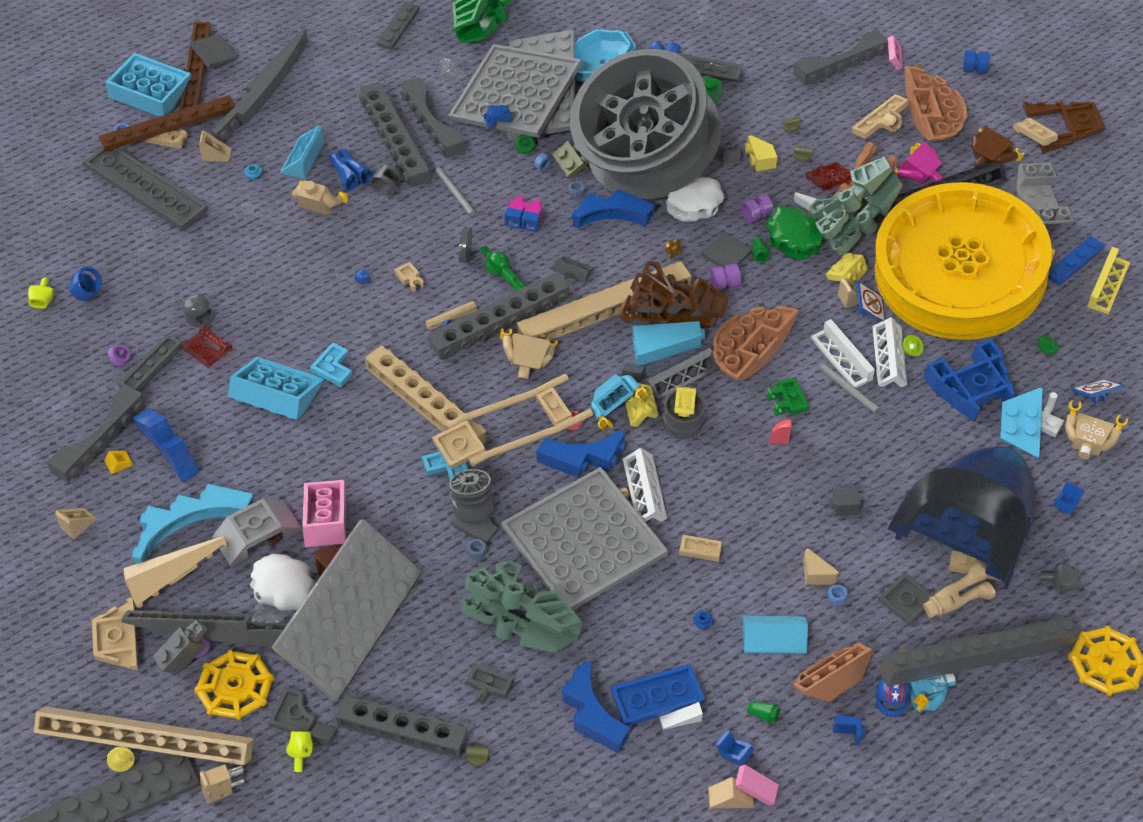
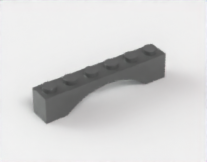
M878 29L863 34L859 43L843 54L831 57H806L796 61L793 74L804 86L810 83L813 84L819 79L829 77L831 74L842 72L848 67H854L858 63L869 61L878 55H883L887 51L888 40Z
M421 77L402 83L403 91H401V96L403 100L408 101L410 110L414 111L417 120L423 123L425 132L430 133L432 142L437 143L439 152L444 154L447 159L466 152L465 139L457 129L442 124L429 112L426 106L428 88Z
M124 384L112 396L110 412L100 428L83 441L59 449L47 461L50 472L67 483L78 477L80 471L92 462L93 457L98 452H102L106 444L111 439L116 438L119 431L124 426H127L137 413L144 409L145 401L143 394Z

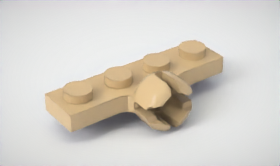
M896 94L853 126L852 133L866 139L879 128H884L892 133L896 132L902 125V119H900L902 115L899 112L909 105V100Z

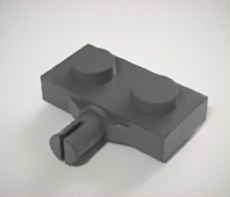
M474 664L466 680V685L480 691L475 699L480 704H484L488 694L505 699L513 684V677Z

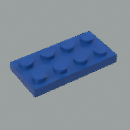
M691 664L615 685L610 689L622 723L626 726L661 717L698 702L700 705L705 704V698Z

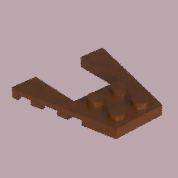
M1023 102V108L1027 117L1061 113L1068 129V133L1058 134V140L1049 145L1043 146L1038 143L1042 154L1103 132L1105 129L1095 102H1072V105L1063 104V102H1056L1055 104H1045V102L1028 104V102Z

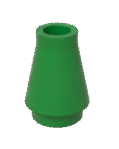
M756 237L752 241V257L756 262L763 263L768 260L770 251L764 244L763 239Z
M750 701L747 713L768 724H776L781 709L775 703Z

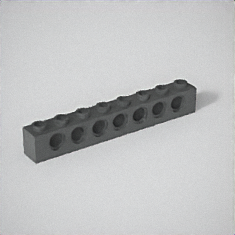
M380 82L360 87V102L365 104L367 115H371L373 126H377L379 137L384 138L385 148L390 149V156L392 160H396L397 169L402 171L404 182H408L411 188L430 182L429 169Z
M557 271L429 333L430 345L439 359L451 357L454 353L465 350L470 345L481 342L493 334L500 333L502 328L514 326L523 319L531 318L542 310H547L559 302H564L570 297V286L561 273Z

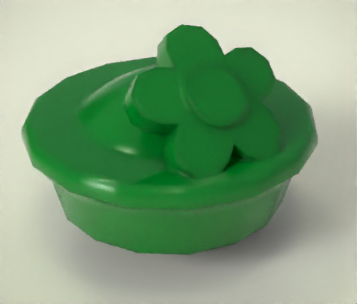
M521 134L515 140V149L520 154H530L536 147L535 139L532 136Z
M1045 335L1039 337L1037 346L1041 352L1046 355L1058 352L1056 340Z

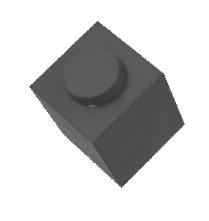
M858 488L834 489L833 497H830L829 504L830 509H834L835 516L859 514L861 502Z

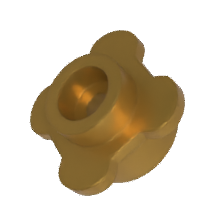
M680 239L670 240L666 244L665 252L669 254V259H673L682 252Z

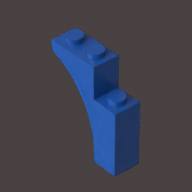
M619 189L613 195L611 194L608 200L589 193L586 198H583L579 208L575 209L572 213L573 227L579 229L591 222L605 219L627 220L646 227L654 216L655 204Z
M149 408L133 417L140 433L157 447L182 482L199 473L184 440L174 434L168 420L164 416Z
M617 430L609 437L589 444H566L545 437L537 450V462L580 478L582 472L586 473L589 465L597 468L601 467L609 472L612 466H616L619 452L625 450L627 444L625 433Z
M584 660L581 666L575 668L570 683L566 682L561 692L563 694V702L577 709L573 717L575 731L619 754L630 736V727L614 719L599 704L591 686L592 664Z

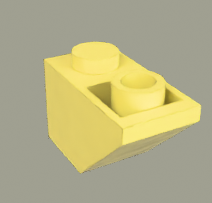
M752 135L748 136L747 143H745V151L747 154H750L751 166H754L756 171L775 169L777 155L773 145Z

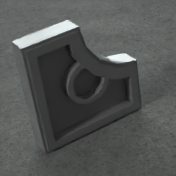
M489 516L478 521H464L458 518L453 524L457 530L474 539H481L486 545L498 532V528L491 522Z
M285 687L268 721V726L290 733L310 732L316 722V717L309 714L304 708L305 693Z

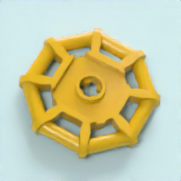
M1105 625L1104 628L1088 632L1081 631L1072 651L1068 653V660H1071L1079 676V682L1106 693V696L1138 689L1143 675V655L1136 643L1137 640L1134 637H1128L1111 629L1110 626ZM1103 637V641H1101V642L1093 643L1092 640H1091V639ZM1084 645L1089 648L1087 655L1080 653ZM1130 649L1135 660H1130L1126 651ZM1105 657H1108L1112 660L1111 665H1109L1107 662H1103ZM1081 662L1086 663L1089 669L1088 672L1085 671ZM1129 667L1135 668L1132 677L1126 674ZM1093 676H1095V677L1098 676V677L1102 678V680L1105 681V684L1102 683V682H1100V681H1098V680H1096V679H1094V678H1092V677H1093ZM1121 679L1124 681L1123 683L1112 684V681Z
M231 649L213 661L203 664V671L197 687L194 688V693L202 701L208 715L229 717L238 721L245 715L261 706L265 707L267 704L266 699L271 684L275 679L274 675L269 672L261 660L259 654H246L235 652ZM235 660L247 662V664L236 663ZM229 661V663L226 664L227 667H225L224 669H217V667ZM256 667L260 675L255 676L251 670ZM210 674L214 675L212 683L207 684ZM234 680H237L239 684L238 686L231 687V685H229V683H233ZM263 683L260 693L254 692L256 685ZM212 691L216 696L213 702L207 695V693ZM250 698L253 700V702L240 708L239 704L247 702ZM222 703L233 705L234 710L220 706Z

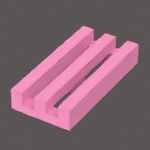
M892 35L888 37L889 61L893 63V66H896V70H900L903 67L901 45Z

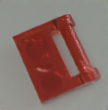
M203 326L195 336L182 345V349L205 367L210 368L232 350V345L214 335L207 326ZM206 337L220 347V349L217 351L203 341V339Z

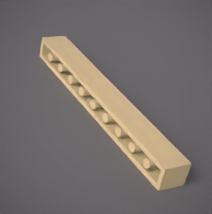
M681 261L662 268L665 276L673 274L677 282L691 286V275ZM654 270V271H652V272H650V273L656 274L657 271ZM634 279L622 282L611 288H606L595 294H590L579 300H574L571 303L556 307L531 318L523 319L517 323V334L544 340L550 337V341L618 315L627 296L633 295L630 287Z
M44 707L36 711L34 733L239 765H245L251 760L254 738L53 707Z

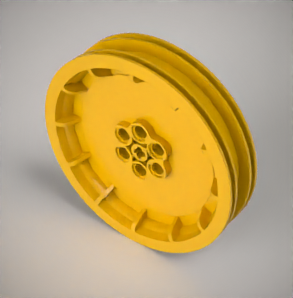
M976 183L935 185L915 192L903 199L883 220L876 239L875 280L878 290L888 307L900 319L919 331L953 340H974L992 337L1022 323L1040 304L1048 282L1052 257L1051 241L1048 231L1039 216L1026 203L1003 190Z

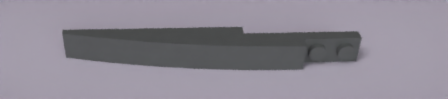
M303 27L246 86L247 94L211 131L213 137L221 142L226 140L229 134L238 128L239 124L245 126L262 108L288 74L308 40L306 28Z
M127 610L122 617V623L174 634L179 627L187 628L195 620H200L207 628L206 633L202 637L205 640L259 646H273L288 624L251 622V614Z

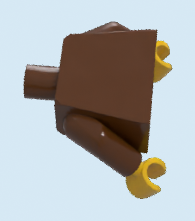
M986 126L984 129L979 128V132L972 136L971 148L974 157L977 158L973 163L974 167L988 162L1004 164L1012 160L1021 161L1025 154L1019 153V148L1013 151L1014 147L1011 140Z

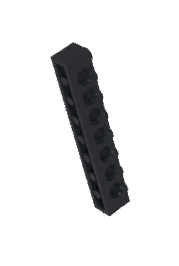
M988 162L898 194L888 213L906 197L935 185L976 183L991 186L1005 180L1002 163ZM878 213L873 219L875 222L882 223L886 216Z

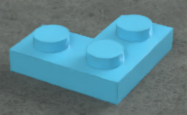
M332 343L311 365V372L342 387L352 376V370L341 365L342 361L349 355L348 350Z
M440 452L422 456L428 476L447 471L449 479H451L460 471L468 470L466 463L450 469Z

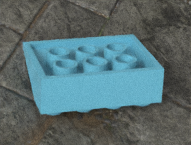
M134 53L105 82L108 98L159 117L170 114L175 109L191 77V73Z
M256 357L230 376L228 397L238 402H245L253 407L263 408L271 413H278L289 419L297 420L308 409L324 382V378Z

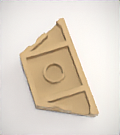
M133 597L127 599V603L118 608L115 606L109 609L107 613L92 619L93 656L98 661L138 670L136 626L122 623V617L127 610L135 611V603Z

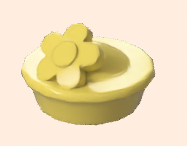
M116 747L107 755V764L116 772L127 771L134 764V754L126 747Z

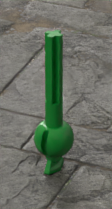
M487 246L479 249L487 259L485 265L491 275L496 277L502 276L515 291L526 287L509 269L510 259L503 252L493 253ZM542 310L537 314L544 313L546 310Z

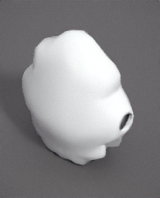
M699 176L690 185L669 193L666 200L667 212L682 222H696L700 219L714 216L718 211V205L724 199L720 183L715 179Z
M273 553L254 563L253 572L251 573L253 580L250 586L254 590V597L259 603L274 606L278 610L288 611L298 610L316 582L312 579V570L307 564L292 559L288 555Z

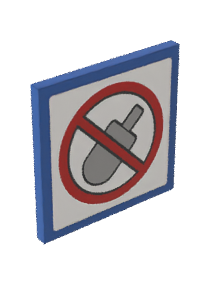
M859 280L856 281L858 312L863 315L867 314L879 323L886 320L882 295Z
M1103 379L1071 388L1072 392L1092 397V402L1099 404V396L1103 402H1106L1107 397L1105 393L1125 387L1123 384Z

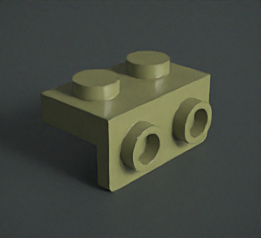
M569 141L552 153L569 178L574 177L583 168L587 172L590 171L587 165L589 164L588 160L581 156L575 144L572 145Z

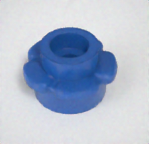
M697 611L695 616H693V623L699 629H707L713 624L712 614L708 611Z

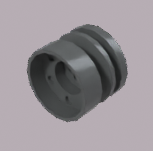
M675 390L665 400L663 427L668 435L676 439H691L698 435L702 429L705 411L704 399L696 392L694 414H690L689 417L678 416V413H675L674 410Z
M468 469L460 471L450 479L449 487L453 511L456 517L464 521H478L491 515L494 511L495 503L492 494L491 478L488 473L478 469Z

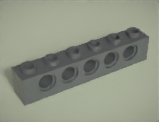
M345 695L336 715L338 727L460 759L468 738L467 727L460 723L452 724L438 717L430 718L423 716L419 712L403 711L399 707H388L377 701L369 702L358 696ZM361 713H366L364 716H358ZM382 718L387 719L386 721H383V722L378 721L379 719H382ZM400 724H407L405 727H399ZM422 729L428 730L424 733L419 732ZM448 735L446 738H440L439 736Z

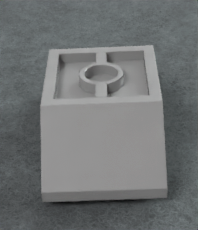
M1051 162L1020 164L1018 166L1017 178L1019 199L1039 216L1044 225L1072 223L1073 218L1068 206H1058L1051 188V184L1056 178Z
M263 498L227 516L212 538L224 536L228 546H222L219 549L230 567L249 558L248 548L278 533H281L286 540L303 530L283 500Z

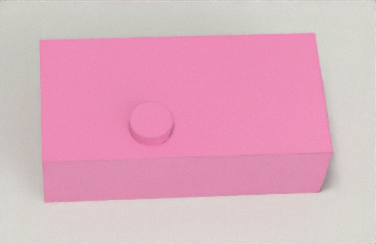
M344 480L304 483L302 527L305 547L343 544L346 541V492Z

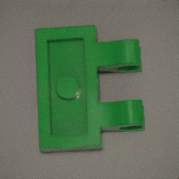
M795 378L777 381L776 387L767 388L769 394H766V398L768 401L776 400L780 396L783 401L774 402L775 408L773 413L775 416L784 414L786 411L790 415L808 411L809 405Z

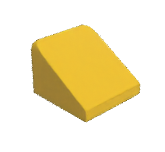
M126 450L108 451L104 460L111 474L133 465Z

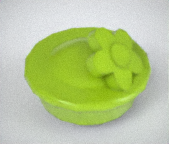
M909 335L904 339L902 347L908 356L917 357L923 353L924 346L919 337Z

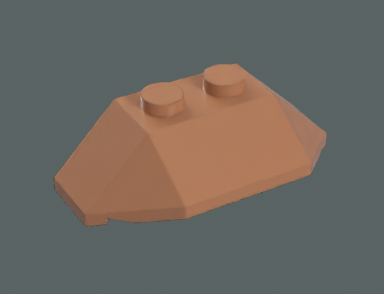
M856 643L853 647L833 652L800 673L793 686L807 696L829 702L862 681L873 654L872 649L861 643Z

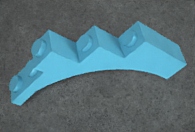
M207 484L205 491L201 492L200 500L178 495L175 502H172L170 511L148 506L146 512L142 513L140 518V524L143 528L140 542L132 553L135 564L147 561L151 552L160 542L182 527L205 519L227 517L255 503L253 494Z

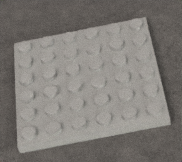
M493 44L448 115L449 119L488 128L486 122H484V113L487 112L488 106L504 105L509 107L512 120L511 122H495L493 129L539 138L582 65L581 59Z
M601 467L501 522V528L549 591L558 590L572 610L668 555V550Z

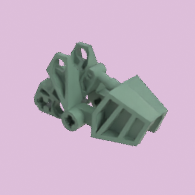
M885 157L851 170L850 174L854 185L850 189L848 188L836 193L833 198L816 199L809 207L814 218L819 219L816 225L825 239L829 240L832 249L838 256L846 254L860 239L862 232L865 235H870L876 231L877 223L873 218L878 213L887 215L903 186ZM863 195L868 205L854 217L853 212L861 207L862 200L860 196ZM822 204L820 209H815L816 206Z
M509 560L497 563V573L493 575L485 568H482L466 576L465 588L472 592V594L462 598L460 605L462 613L485 624L497 622L495 635L499 639L509 640L515 633L521 637L520 646L555 653L578 639L582 621L558 590L538 592L536 594L534 592V584L526 583L522 585L517 582L522 565ZM513 567L516 569V571L511 572L508 571L506 568ZM523 606L527 609L526 617L531 619V621L527 622L509 613V611ZM484 612H489V613H492L493 615H492V616H487V615L484 614Z

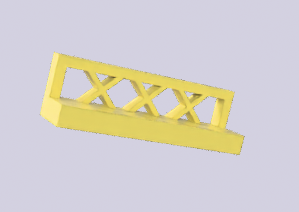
M1115 247L1111 248L1087 306L1109 314L1130 264L1128 261L1117 258L1119 249ZM1114 263L1123 265L1124 269L1116 270L1113 265ZM1115 275L1119 281L1111 283L1108 277ZM1110 287L1113 293L1106 295L1103 289ZM1105 300L1108 307L1105 308L1097 305V302Z

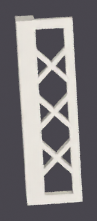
M890 317L873 326L877 380L879 386L895 382L900 387H904L908 384L905 355L902 347V326ZM886 327L882 336L879 335V330ZM884 341H887V345L883 350H881L882 344L884 343ZM886 355L889 356V359L887 360L885 365H883V359ZM887 370H889L890 376L884 378L883 376L885 375Z
M831 319L825 322L823 331L811 336L812 341L854 388H858L873 380L875 369ZM826 336L829 339V344L820 342L818 338ZM830 348L838 350L840 356L831 355L829 352ZM840 362H849L851 369L843 368ZM851 374L860 375L862 380L855 383L851 378Z
M639 448L623 458L633 508L645 522L651 518L664 521L667 519L653 454ZM636 459L637 462L634 468H631L630 462ZM637 473H639L640 479L638 483L635 484L634 480L636 478ZM642 489L644 494L640 501L638 500V495ZM646 505L648 513L642 516L641 512Z

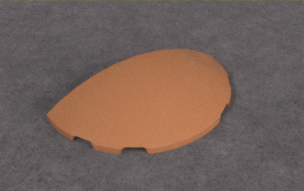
M905 66L906 95L909 100L911 116L919 132L930 141L945 140L958 134L967 119L966 104L960 93L956 89L952 90L948 87L947 81L938 75L933 77L926 74L924 69Z
M777 306L775 310H765L764 307L750 309L749 313L743 316L736 314L718 329L714 336L712 352L715 362L725 374L738 381L757 373L770 361L783 344L799 314V310L783 306Z

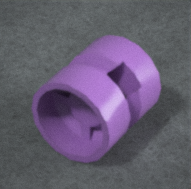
M766 194L757 196L754 200L750 199L741 203L742 215L749 224L757 222L761 218L769 217L774 209L771 199Z
M736 263L726 265L725 268L722 266L710 268L711 283L717 290H723L726 286L734 288L741 285L740 270Z

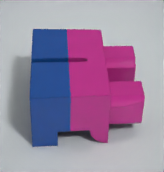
M517 196L515 200H511L504 214L505 226L520 229L522 225L523 230L537 232L540 219H542L541 201L533 200L530 204L526 203V199Z

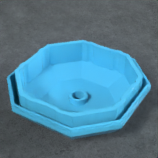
M600 29L579 38L575 43V58L581 59L582 65L575 76V81L585 82L595 70L607 61L621 54L635 51L637 46L628 33L618 30Z

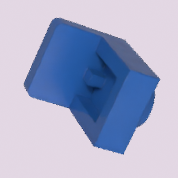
M489 105L487 112L484 113V122H486L489 129H493L495 122H511L512 114L508 106Z
M1067 481L1061 493L1055 499L1053 506L1063 513L1072 514L1085 490Z
M843 714L834 717L833 733L854 734L855 746H859L860 740L865 737V726L861 725V717H850Z
M726 730L716 743V747L723 759L741 766L744 765L754 752L752 744L735 739L730 730Z

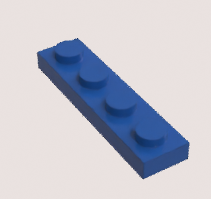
M1092 236L1088 237L1049 270L1048 279L1061 286L1099 254L1105 245Z

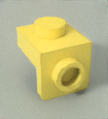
M677 386L674 410L675 413H678V416L689 417L690 414H694L696 388Z

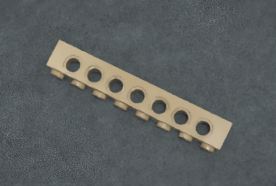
M381 345L365 357L366 369L440 431L448 430L445 423L466 414L454 402L451 403L446 399L442 392L435 390L430 382L424 381L415 370L412 371L407 367L403 360L396 358L391 350H387ZM469 420L468 423L481 443L484 444L486 442L485 428L481 424Z

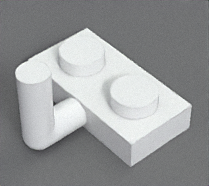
M1054 392L1050 393L1046 407L1041 412V431L1056 437L1064 420L1051 415L1058 396Z

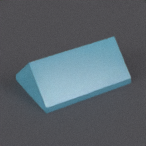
M318 125L299 137L280 173L303 179L306 178L324 145L322 126Z
M743 616L744 653L807 654L808 623L805 617Z

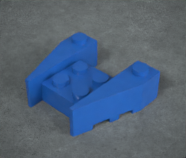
M992 338L975 345L971 356L974 364L954 372L947 361L941 358L929 363L924 374V379L936 394L973 422L976 421L980 405L999 397L1004 402L1014 398L1015 395L1012 383L1008 379L1007 367L1003 363L1002 352Z

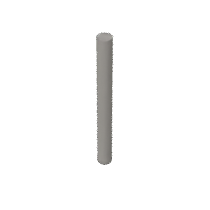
M440 167L436 168V174L470 216L476 213L445 172Z
M825 363L820 365L819 369L874 414L879 411L880 408Z

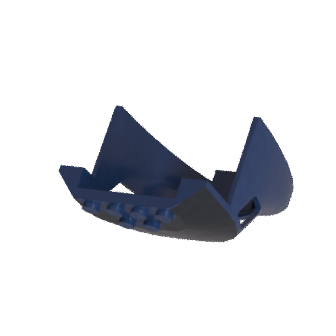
M997 446L968 453L946 467L928 473L916 482L902 501L888 526V530L896 533L895 539L899 540L901 535L907 538L910 531L913 530L988 564L985 574L1005 582L1004 589H1008L1021 558L1033 519L1035 492L1031 472L1022 456L1012 448Z

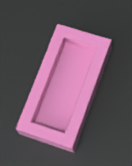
M743 765L739 768L735 786L766 805H773L779 784L747 765Z

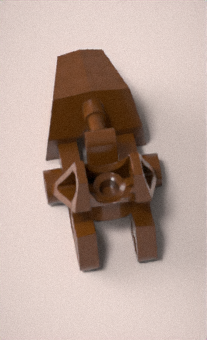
M647 261L642 273L638 272L630 287L633 295L627 296L619 316L628 324L648 325L651 323V325L668 324L669 322L699 321L700 328H712L716 319L724 316L729 298L700 277L691 286L685 283L682 284L676 281L673 274L665 276L659 262ZM649 266L655 267L657 273H650ZM642 312H647L650 315V319L644 318Z

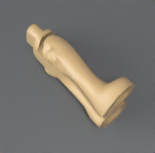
M979 563L972 565L966 576L944 587L934 596L929 597V601L923 604L928 617L933 618L936 615L940 617L943 614L959 609L976 598L986 600L995 598L996 592L989 582L983 581L987 578L984 567ZM977 582H981L972 589L968 590L967 592L959 595V591L963 590L964 588L971 586Z

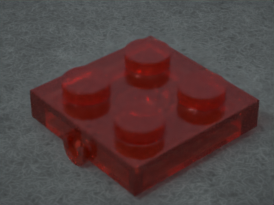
M837 162L825 166L819 165L817 169L806 172V179L822 190H829L833 186L842 185V183L852 180L850 171Z

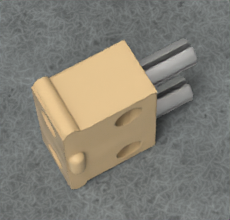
M222 765L205 772H200L201 789L207 804L231 795L232 788L244 784L243 777L231 780V777L244 772L242 766L227 770L226 765Z

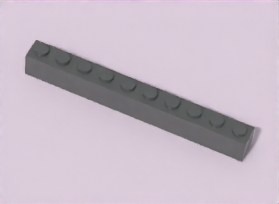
M1065 617L886 654L879 667V672L887 687L1072 648L1080 632L1072 618Z

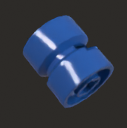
M966 50L963 71L973 72L976 70L977 73L987 74L990 52L980 51L977 54L976 51Z

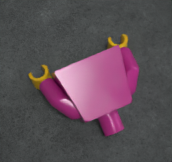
M925 141L922 144L916 143L915 147H911V155L899 167L898 171L896 167L894 168L897 177L911 179L920 184L927 178L933 182L943 178L936 171L941 165V160L938 158L936 150L930 148Z

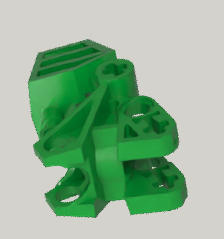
M457 0L453 3L456 37L461 43L484 40L499 28L498 24L506 21L507 14L504 6L509 5L512 0ZM485 10L486 13L484 14L483 17H481V14H482L483 11Z

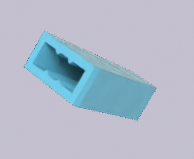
M699 321L633 326L632 338L636 365H644L701 347V340L705 339L704 328H700Z

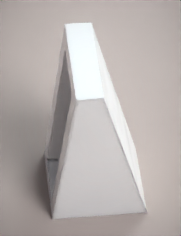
M796 192L794 202L811 212L809 207L816 198ZM822 204L816 206L815 209H820Z
M698 702L661 716L660 721L664 730L701 722L703 713Z

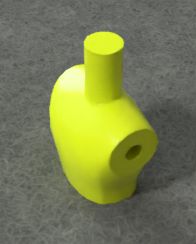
M42 278L40 285L29 287L28 304L31 307L44 309L52 301L54 289L48 287L49 280L47 278Z
M291 732L286 752L290 757L294 758V772H303V758L310 756L312 753L311 732Z

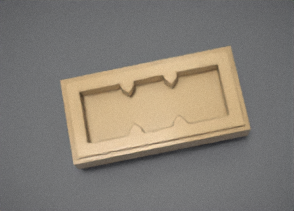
M683 535L679 555L719 562L722 541Z

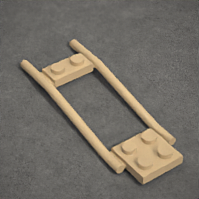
M563 374L533 390L463 414L445 423L448 430L433 436L432 439L450 469L467 461L473 467L491 457L559 433L593 416V412L591 409H588L572 417V414L554 389V387L569 380L568 376ZM536 397L554 426L486 451L468 421Z

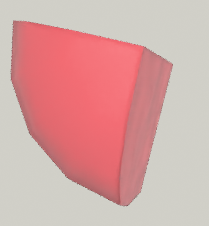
M791 419L780 421L773 427L769 443L789 444Z

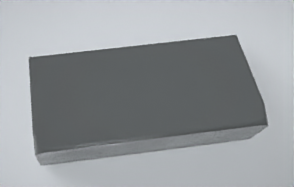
M566 256L556 259L553 268L554 272L559 271L562 275L584 284L595 270L591 266Z

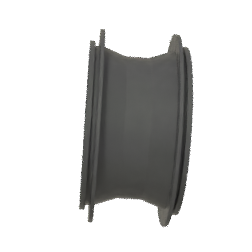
M640 49L621 54L607 61L588 77L573 102L570 114V130L575 146L582 156L588 160L592 173L602 186L612 193L619 189L640 199L652 200L666 197L669 193L690 185L706 170L714 158L720 143L721 120L713 100L706 92L705 83L699 71L692 63L677 53L667 50Z

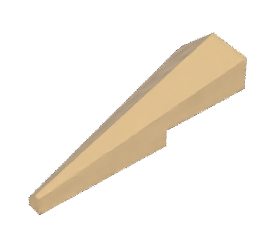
M224 536L123 568L125 581L137 608L142 607L143 601L151 595L153 597L159 595L158 590L166 585H173L197 568L199 561L205 557L211 558L213 551L222 546H228Z

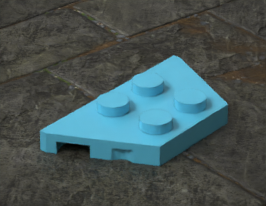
M1043 388L1035 389L1002 402L1000 440L1032 455L1035 459H1039Z

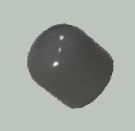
M382 165L371 178L370 184L376 192H379L383 184L387 183L390 190L386 195L391 196L395 192V187L400 182V172L393 165Z
M201 294L190 295L183 303V311L189 325L198 328L209 326L215 318L214 311L209 307V301ZM209 310L211 312L210 318L204 323H198L196 317L203 315Z

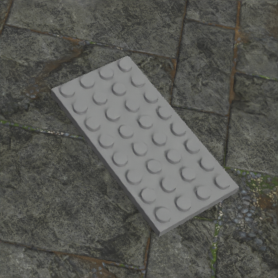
M573 29L510 41L509 47L575 58V33ZM575 77L541 135L570 130V114L575 100ZM507 132L508 140H516L521 135Z
M364 519L359 520L271 648L331 700H338L422 571Z

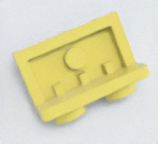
M846 253L826 273L827 279L840 281L844 277L856 283L868 271L864 256Z
M638 383L650 395V398L647 395L642 397L644 403L638 400L635 393L625 400L630 425L633 427H638L647 416L653 418L658 416L652 387L649 385Z

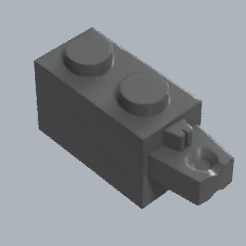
M195 620L187 628L179 627L153 655L163 672L181 673L206 646L201 639L207 631L202 621Z

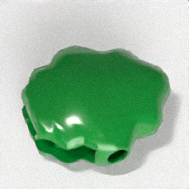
M776 206L771 211L770 218L766 221V229L770 233V244L776 250L785 253L789 258L800 261L818 254L823 239L816 225V222L819 220L815 219L812 215L804 213L799 208Z

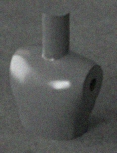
M1059 564L1055 566L1053 573L1041 572L1040 580L1053 581L1055 590L1060 592L1078 590L1079 570Z

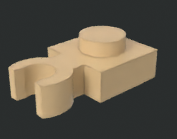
M410 262L394 269L398 279L404 286L409 283L410 289L413 292L416 291V284L422 288L424 287L423 279L420 278L419 272Z

